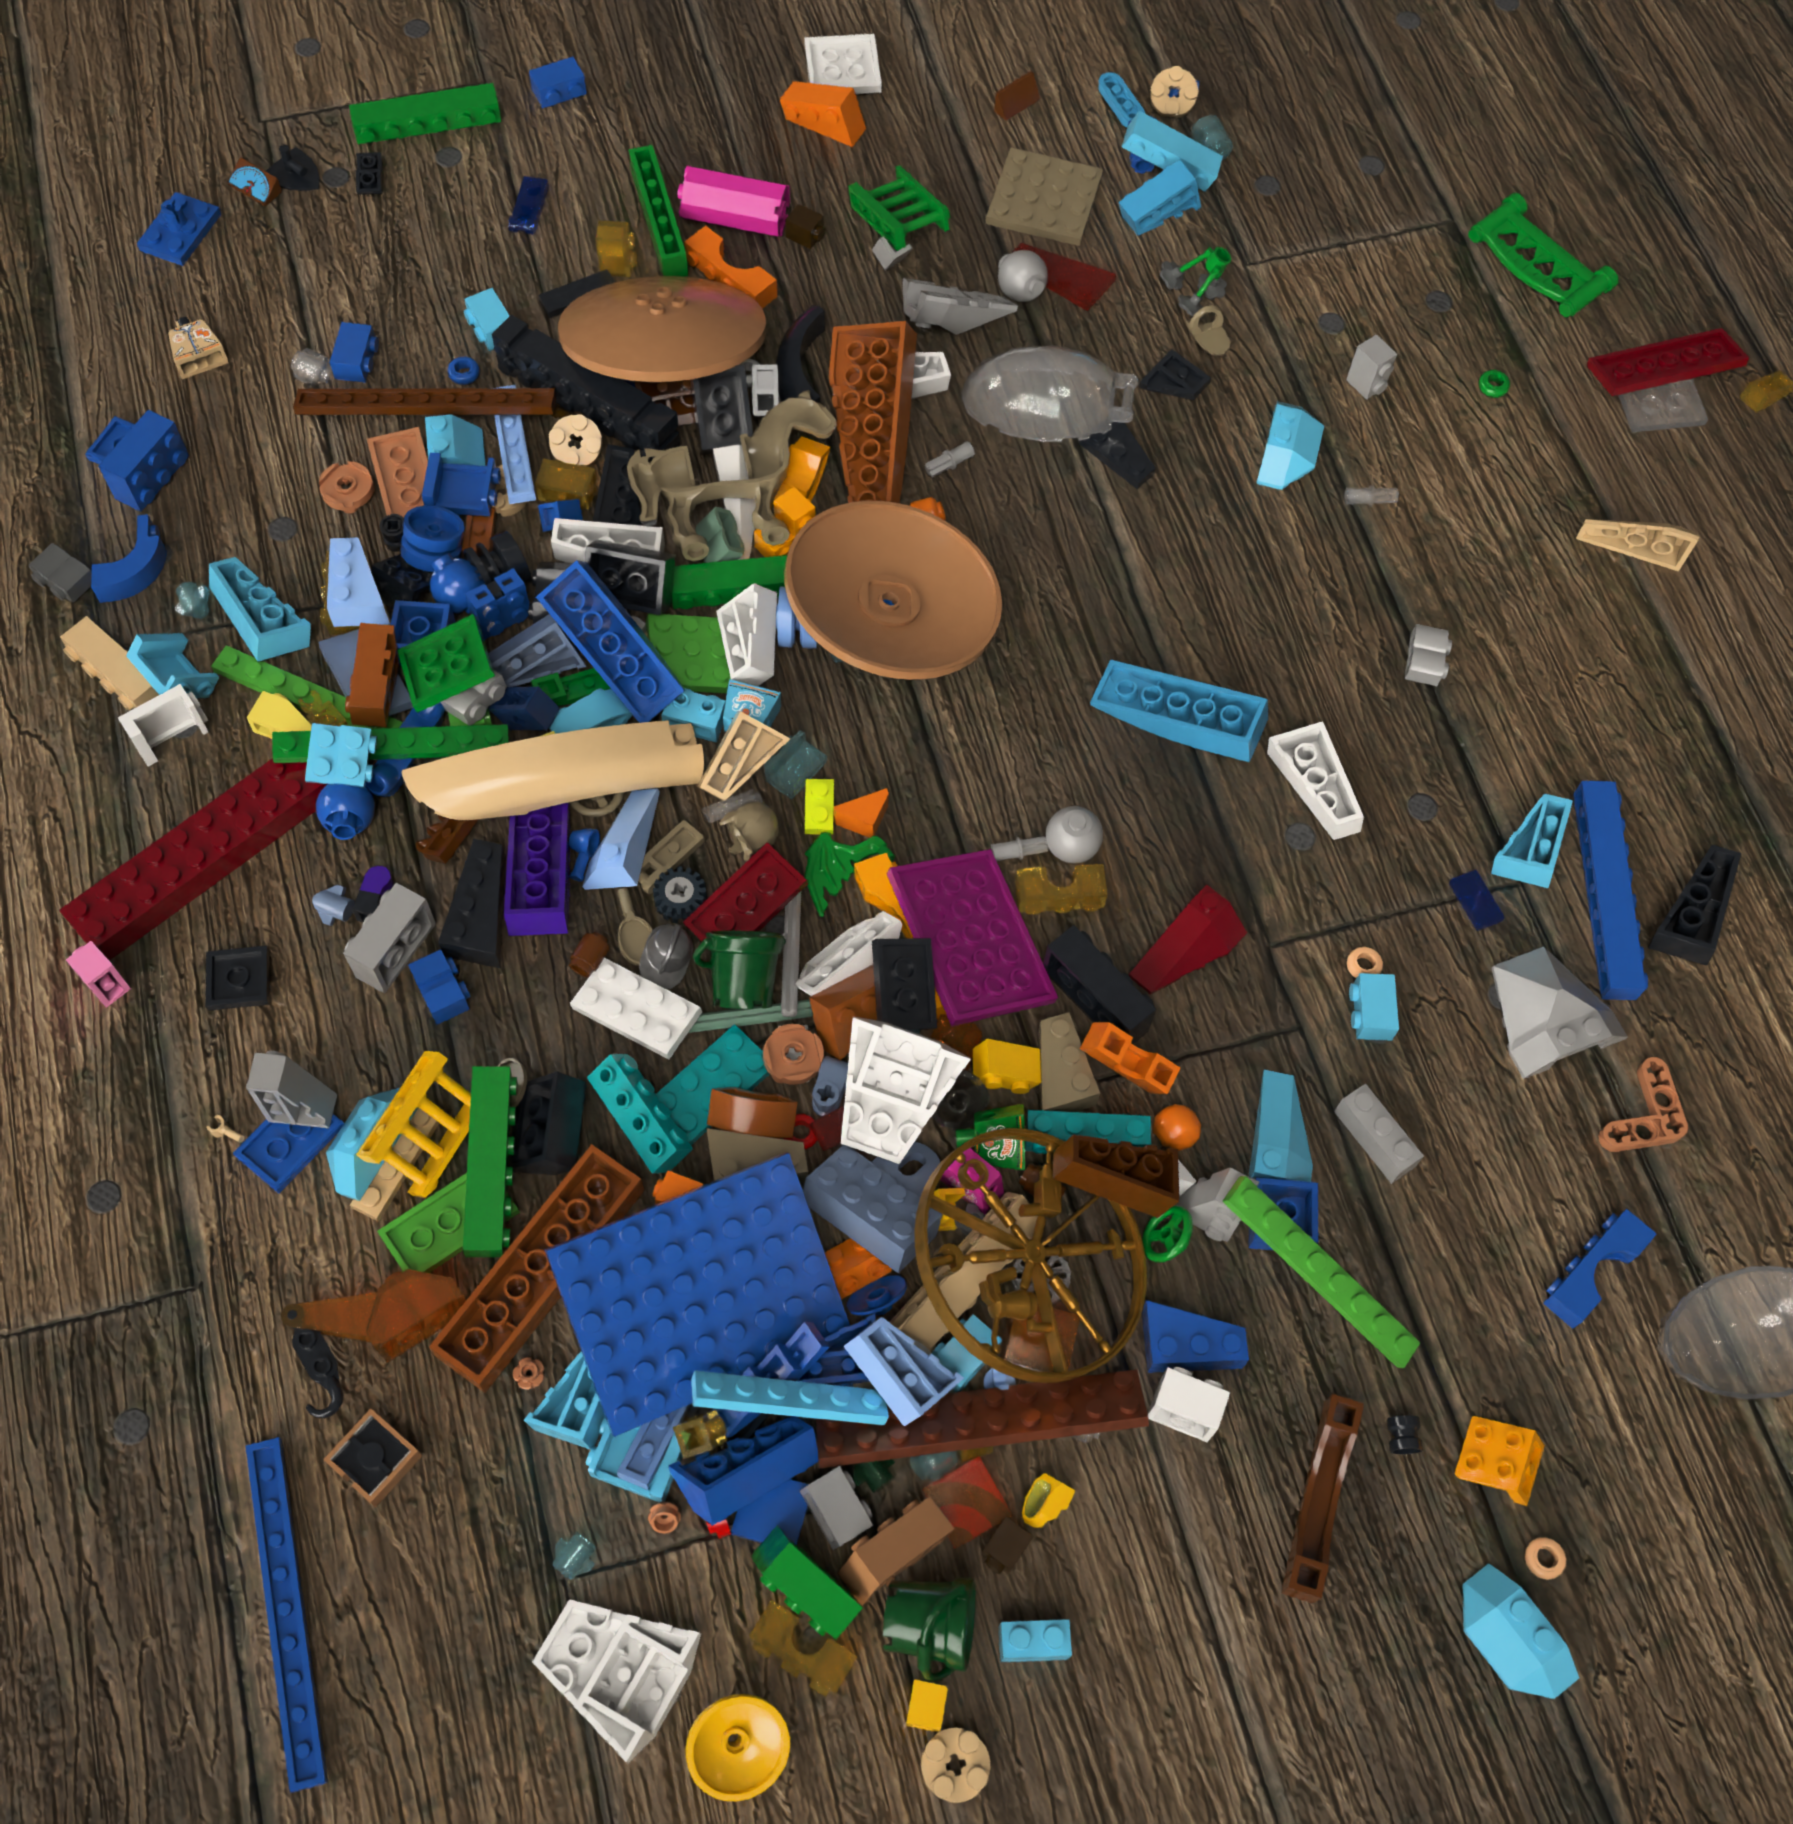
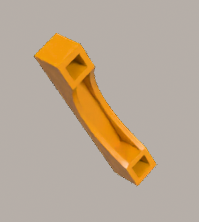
M884 853L855 863L854 878L864 901L901 920L903 924L901 932L905 939L914 938L886 874L890 867L897 866L896 862H891L888 854ZM935 989L936 1016L938 1019L947 1016Z

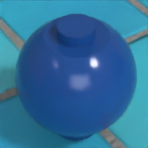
M447 553L431 564L434 570L430 579L432 597L436 603L451 604L453 613L465 611L468 615L470 610L465 593L484 584V581L479 580L478 577L481 575L480 573L476 574L475 570L477 568L471 565L470 561L461 558L453 559Z
M328 784L320 791L317 797L316 814L321 825L331 832L335 838L349 840L364 831L371 824L375 814V801L367 787L360 788L349 785Z

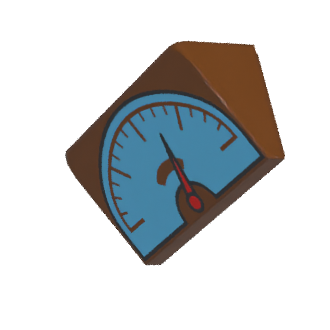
M243 158L238 160L227 182L232 188L265 207L282 192L279 181L275 176Z

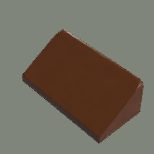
M1032 71L996 92L994 112L1004 120L1010 119L1039 101L1040 94Z

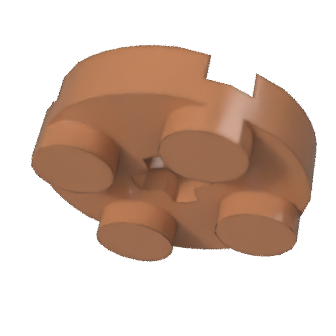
M347 461L348 465L339 466V463H336L326 468L319 478L320 493L324 502L331 508L343 510L347 514L355 513L359 507L370 500L375 492L370 472L365 466L357 462ZM352 483L350 488L342 489V484L348 485Z
M786 1024L776 1028L765 1042L763 1048L764 1066L777 1083L797 1085L811 1080L818 1075L824 1058V1048L820 1038L815 1033L812 1034L806 1030L805 1026L799 1024ZM790 1048H794L797 1053L801 1052L802 1055L797 1060H791L786 1057Z

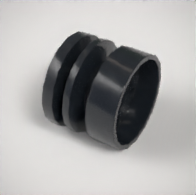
M506 530L489 538L490 552L480 542L476 544L477 553L471 547L463 550L464 558L477 568L475 572L476 574L480 573L481 576L478 578L483 580L485 585L495 581L494 578L513 568L523 580L525 586L532 583L531 573L516 541Z

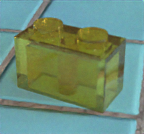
M598 221L596 246L600 271L608 269L611 276L631 277L632 267H636L637 253L632 251L634 249L635 236L634 233H630L629 222Z
M543 459L535 481L538 500L555 502L579 499L580 507L588 510L598 485L595 468Z

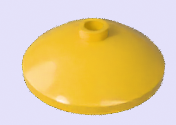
M735 1694L721 1698L710 1704L699 1714L688 1733L685 1756L691 1777L702 1791L719 1800L742 1801L755 1797L767 1790L781 1775L789 1756V1731L780 1712L770 1702L761 1697L750 1694ZM739 1734L737 1740L733 1742L728 1741L730 1735Z

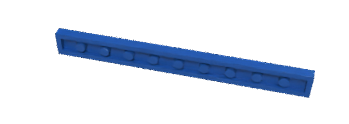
M278 1437L246 1445V1454L289 1790L291 1793L328 1784L283 1445L282 1440Z

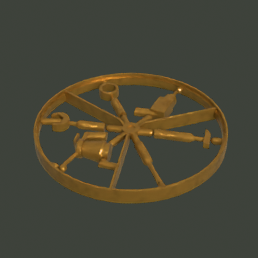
M999 1129L976 1136L958 1147L939 1163L929 1177L919 1200L914 1231L915 1252L922 1283L929 1300L946 1328L962 1346L983 1363L1001 1373L1025 1381L1053 1383L1072 1380L1097 1369L1111 1360L1127 1344L1136 1329L1144 1307L1147 1289L1146 1257L1141 1235L1130 1208L1108 1200L1120 1220L1127 1241H1120V1237L1115 1230L1110 1229L1107 1231L1110 1244H1102L1099 1241L1058 1244L1057 1247H1044L1100 1196L1094 1195L1041 1242L1046 1223L1045 1217L1053 1218L1061 1213V1182L1053 1179L1051 1153L1065 1141L1052 1135L1029 1129ZM1001 1139L1028 1141L1046 1147L1048 1152L1046 1154V1164L1043 1165V1170L1039 1172V1181L1034 1183V1203L1022 1204L1019 1208L1020 1217L1038 1216L1032 1240L1028 1239L1018 1225L1013 1224L1016 1222V1219L1004 1206L996 1193L989 1191L985 1183L989 1177L986 1165L978 1159H970L965 1162L964 1151L981 1143ZM954 1160L962 1164L958 1169V1179L961 1185L969 1190L980 1188L984 1193L987 1204L992 1208L1006 1228L1010 1227L1013 1235L933 1195L940 1178ZM968 1167H973L978 1173V1182H973L967 1174ZM932 1208L1012 1250L971 1251L968 1255H963L959 1247L948 1243L942 1245L933 1253V1256L939 1253L944 1254L943 1256L930 1258L927 1232L929 1209ZM1103 1250H1112L1113 1258L1116 1260L1124 1257L1123 1250H1130L1134 1277L1132 1302L1124 1327L1112 1346L1107 1341L1102 1340V1336L1080 1310V1303L1058 1275L1054 1276V1271L1044 1260L1045 1257L1100 1254ZM1006 1259H1022L1025 1262L1019 1286L1020 1290L1002 1294L1000 1290L1001 1283L1016 1278L1017 1271L1015 1267L990 1273L985 1281L979 1283L981 1299L988 1306L989 1315L994 1319L991 1335L992 1346L988 1343L977 1341L957 1319L940 1290L933 1268L950 1265L951 1269L942 1274L949 1276L959 1271L966 1261L972 1264L1005 1262ZM1031 1278L1033 1280L1036 1296L1033 1292L1027 1291L1030 1286ZM1046 1278L1050 1279L1048 1284L1068 1310L1078 1316L1094 1340L1099 1343V1348L1104 1353L1096 1361L1085 1367L1071 1371L1067 1370ZM1037 1302L1042 1322H1036L1032 1318L1037 1312ZM1003 1317L1017 1320L1027 1319V1332H1045L1054 1372H1042L1023 1368L999 1357L998 1354L1001 1352L1000 1345L997 1343L999 1320Z

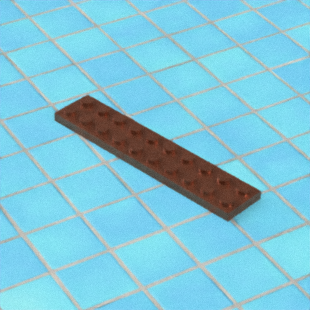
M1137 1369L1081 1376L1062 1382H1034L1011 1385L1006 1390L987 1388L948 1393L923 1415L903 1426L888 1405L889 1417L885 1425L816 1418L820 1468L1149 1426V1417Z

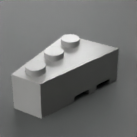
M267 1051L266 1054L255 1053L246 1089L267 1121L330 1128L337 1094L283 1053L278 1051Z
M1227 1168L1213 1173L1209 1180L1205 1177L1199 1178L1197 1184H1193L1179 1197L1180 1201L1176 1205L1186 1208L1192 1216L1193 1225L1204 1230L1208 1237L1216 1241L1224 1240L1228 1242L1241 1219L1222 1200L1239 1176L1247 1175L1232 1168ZM1247 1176L1256 1186H1258L1259 1181Z

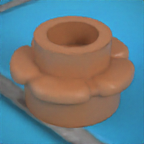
M531 1357L521 1359L518 1362L519 1365L513 1370V1378L522 1389H531L539 1386L545 1377L543 1374L545 1370L543 1363L538 1359L532 1360ZM528 1370L532 1371V1374L530 1376L526 1375V1372Z
M671 1502L654 1504L650 1509L651 1513L648 1514V1521L654 1531L661 1534L674 1531L681 1520V1513L678 1512V1507Z

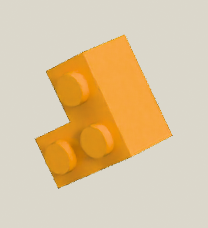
M795 487L774 500V516L784 521L790 532L788 540L779 545H769L763 540L761 530L756 529L754 531V547L764 557L788 555L790 546L797 533L809 520L815 517V506Z

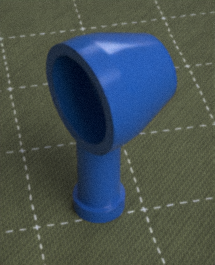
M597 829L574 830L570 834L569 847L579 853L573 872L569 876L575 881L583 882L589 858H592L600 845V833Z

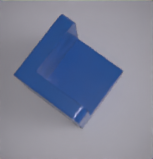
M579 499L538 505L543 532L553 531L555 518L583 521Z

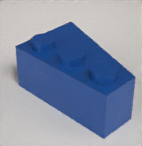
M1146 1300L1142 1310V1322L1148 1373L1165 1372L1167 1368L1174 1369V1367H1180L1188 1371L1243 1369L1249 1361L1246 1329L1244 1327Z
M875 1313L856 1324L841 1328L838 1332L825 1337L824 1339L830 1347L798 1381L853 1387L854 1383L870 1382L843 1346L876 1321Z

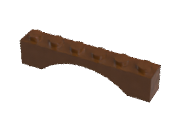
M1331 1394L1323 1404L1281 1589L1282 1594L1312 1604L1322 1599L1329 1567L1331 1536L1338 1499L1358 1434L1364 1403Z

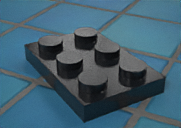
M931 938L872 940L877 1021H883L905 1030L937 1029Z

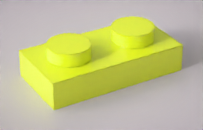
M806 779L805 834L820 835L821 832H829L833 835L834 779Z

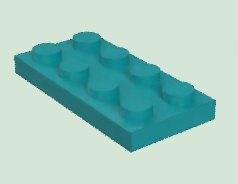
M734 1024L665 1085L656 1096L661 1103L669 1108L672 1119L687 1134V1141L692 1145L707 1132L706 1128L710 1129L712 1127L707 1124L712 1088L738 1087L752 1091L770 1073L766 1070L763 1063V1051Z

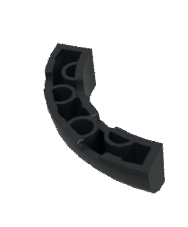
M812 305L801 313L790 325L781 341L775 363L778 364V392L781 401H785L788 398H797L803 391L810 390L811 399L820 403V395L808 383L801 367L805 350L807 351L812 342L825 331V310L818 305Z

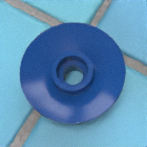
M901 1276L881 1277L854 1292L847 1302V1308L851 1314L858 1316L874 1313L876 1315H883L892 1309V1305L904 1295L907 1290V1283Z

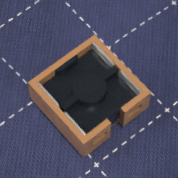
M370 1409L323 1460L347 1482L350 1478L355 1482L351 1486L376 1508L423 1455L374 1410Z

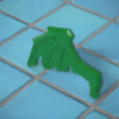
M829 832L820 833L805 852L808 862L804 878L809 883L807 885L809 893L820 917L824 916V912L828 908V903L824 899L823 888H826L829 895L837 896L843 889L842 880L848 882L850 875L854 873L851 861L858 863L868 856L884 853L888 854L890 861L894 860L895 855L887 847V843L879 836H872L859 844L847 845L834 841Z

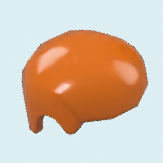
M1173 1104L1162 1108L1153 1119L1152 1132L1158 1137L1163 1147L1175 1148L1181 1151L1191 1148L1200 1138L1201 1123L1191 1108L1185 1105Z

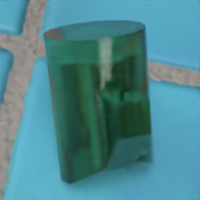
M893 1459L854 1464L853 1480L857 1486L866 1482L871 1491L876 1493L895 1479L888 1469L895 1462Z

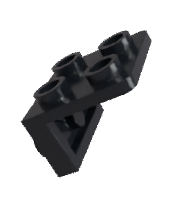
M401 554L372 564L371 573L382 603L394 609L395 600L418 602L420 593L430 589V579L434 573L411 566L403 559Z

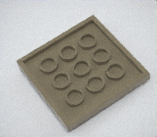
M1010 147L986 215L985 224L1080 246L1104 169Z

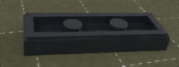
M608 269L539 294V301L548 317L552 318L562 314L570 303L585 293L615 281Z

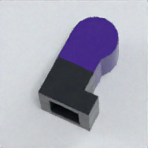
M374 866L366 872L352 909L357 921L364 922L370 913H374L380 905L383 894L394 886L392 876L386 867Z

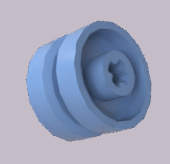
M780 586L779 600L776 605L778 647L792 648L795 644L796 631H800V644L802 648L817 649V642L809 635L795 616L788 601L785 586Z

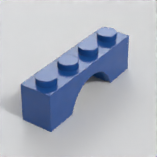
M1625 1209L1619 1216L1612 1213L1601 1225L1605 1229L1600 1237L1594 1234L1583 1246L1587 1251L1582 1258L1576 1255L1565 1267V1270L1568 1272L1567 1276L1563 1280L1557 1277L1546 1289V1292L1550 1295L1543 1304L1572 1329L1582 1323L1602 1300L1594 1282V1272L1598 1262L1618 1260L1629 1264L1641 1254L1657 1235L1628 1209Z

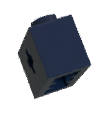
M507 687L504 696L499 701L493 703L489 710L503 724H507L510 730H547L554 722V717L559 707L540 687Z

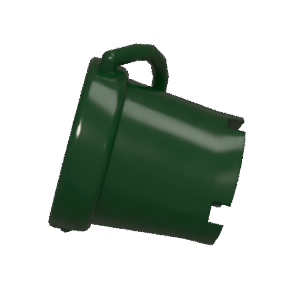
M735 930L707 932L706 938L696 948L693 959L698 966L710 968L712 971L713 1005L720 1004V1007L753 1009L755 1004H762V1009L772 1008L778 953H781L786 943L784 935L772 932ZM706 948L711 951L710 961L701 959V955Z
M957 1577L953 1582L892 1580L889 1587L898 1589L896 1595L887 1596L883 1625V1637H891L892 1644H884V1650L917 1657L918 1669L929 1682L941 1681L955 1670L965 1672L969 1665L975 1622L976 1583L974 1578ZM931 1660L946 1664V1667L936 1673L930 1672Z

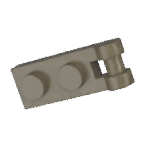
M682 820L645 854L638 880L642 885L641 888L647 894L653 893L656 879L660 881L659 875L662 872L668 875L667 869L670 868L674 871L705 842L704 836L687 821ZM649 867L654 870L650 876L645 873Z

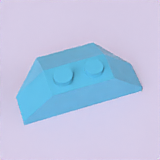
M1277 401L1256 484L1282 490L1290 483L1314 470L1324 425L1304 408Z
M400 1088L359 1100L326 1151L335 1190L338 1194L360 1201L385 1160L381 1161L380 1164L363 1161L356 1154ZM416 1108V1109L414 1110V1112H413L412 1115L410 1116L409 1120H411V1118L413 1117V1115L415 1114V1112H416V1110H417L418 1108ZM399 1134V1135L397 1136V1138L395 1139V1141L393 1142V1144H392V1149H393L394 1145L396 1144V1142L398 1141V1139H399V1137L401 1136V1134Z
M1489 1563L1462 1584L1464 1593V1632L1508 1689L1555 1699L1579 1679L1567 1644L1521 1586Z

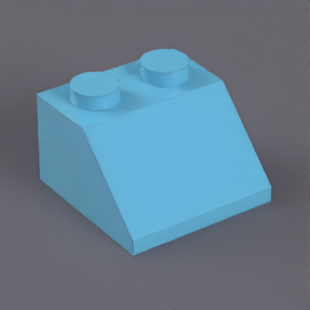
M452 414L425 417L428 459L430 452L441 453L443 463L486 466L482 428Z

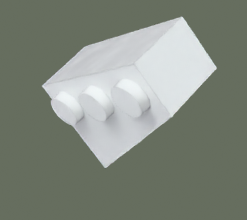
M755 583L718 609L716 613L731 680L759 686L774 676L777 593Z

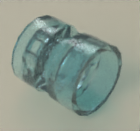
M1216 115L1205 116L1194 124L1191 134L1196 142L1222 155V160L1230 154L1233 148L1232 141Z

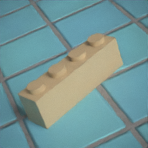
M87 616L60 636L66 646L63 649L65 654L73 662L79 660L82 663L81 667L91 678L97 676L100 679L99 683L109 694L115 692L119 696L118 700L127 710L135 709L159 696L156 690L126 657L128 652Z

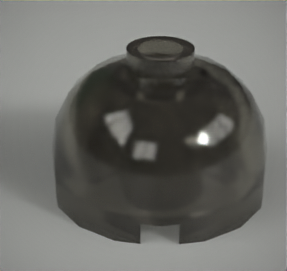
M963 1068L949 1092L946 1093L932 1117L939 1125L952 1128L953 1130L971 1127L975 1124V1113L983 1111L985 1103L987 1104L988 1102L985 1085L977 1075Z

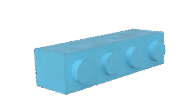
M1141 111L1129 123L1122 144V148L1163 170L1167 166L1181 160L1196 178L1198 188L1204 192L1217 178L1223 157L1219 153Z

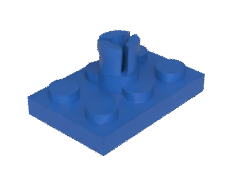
M175 192L169 200L161 204V212L136 243L138 249L147 254L184 266L221 216V211L218 206Z

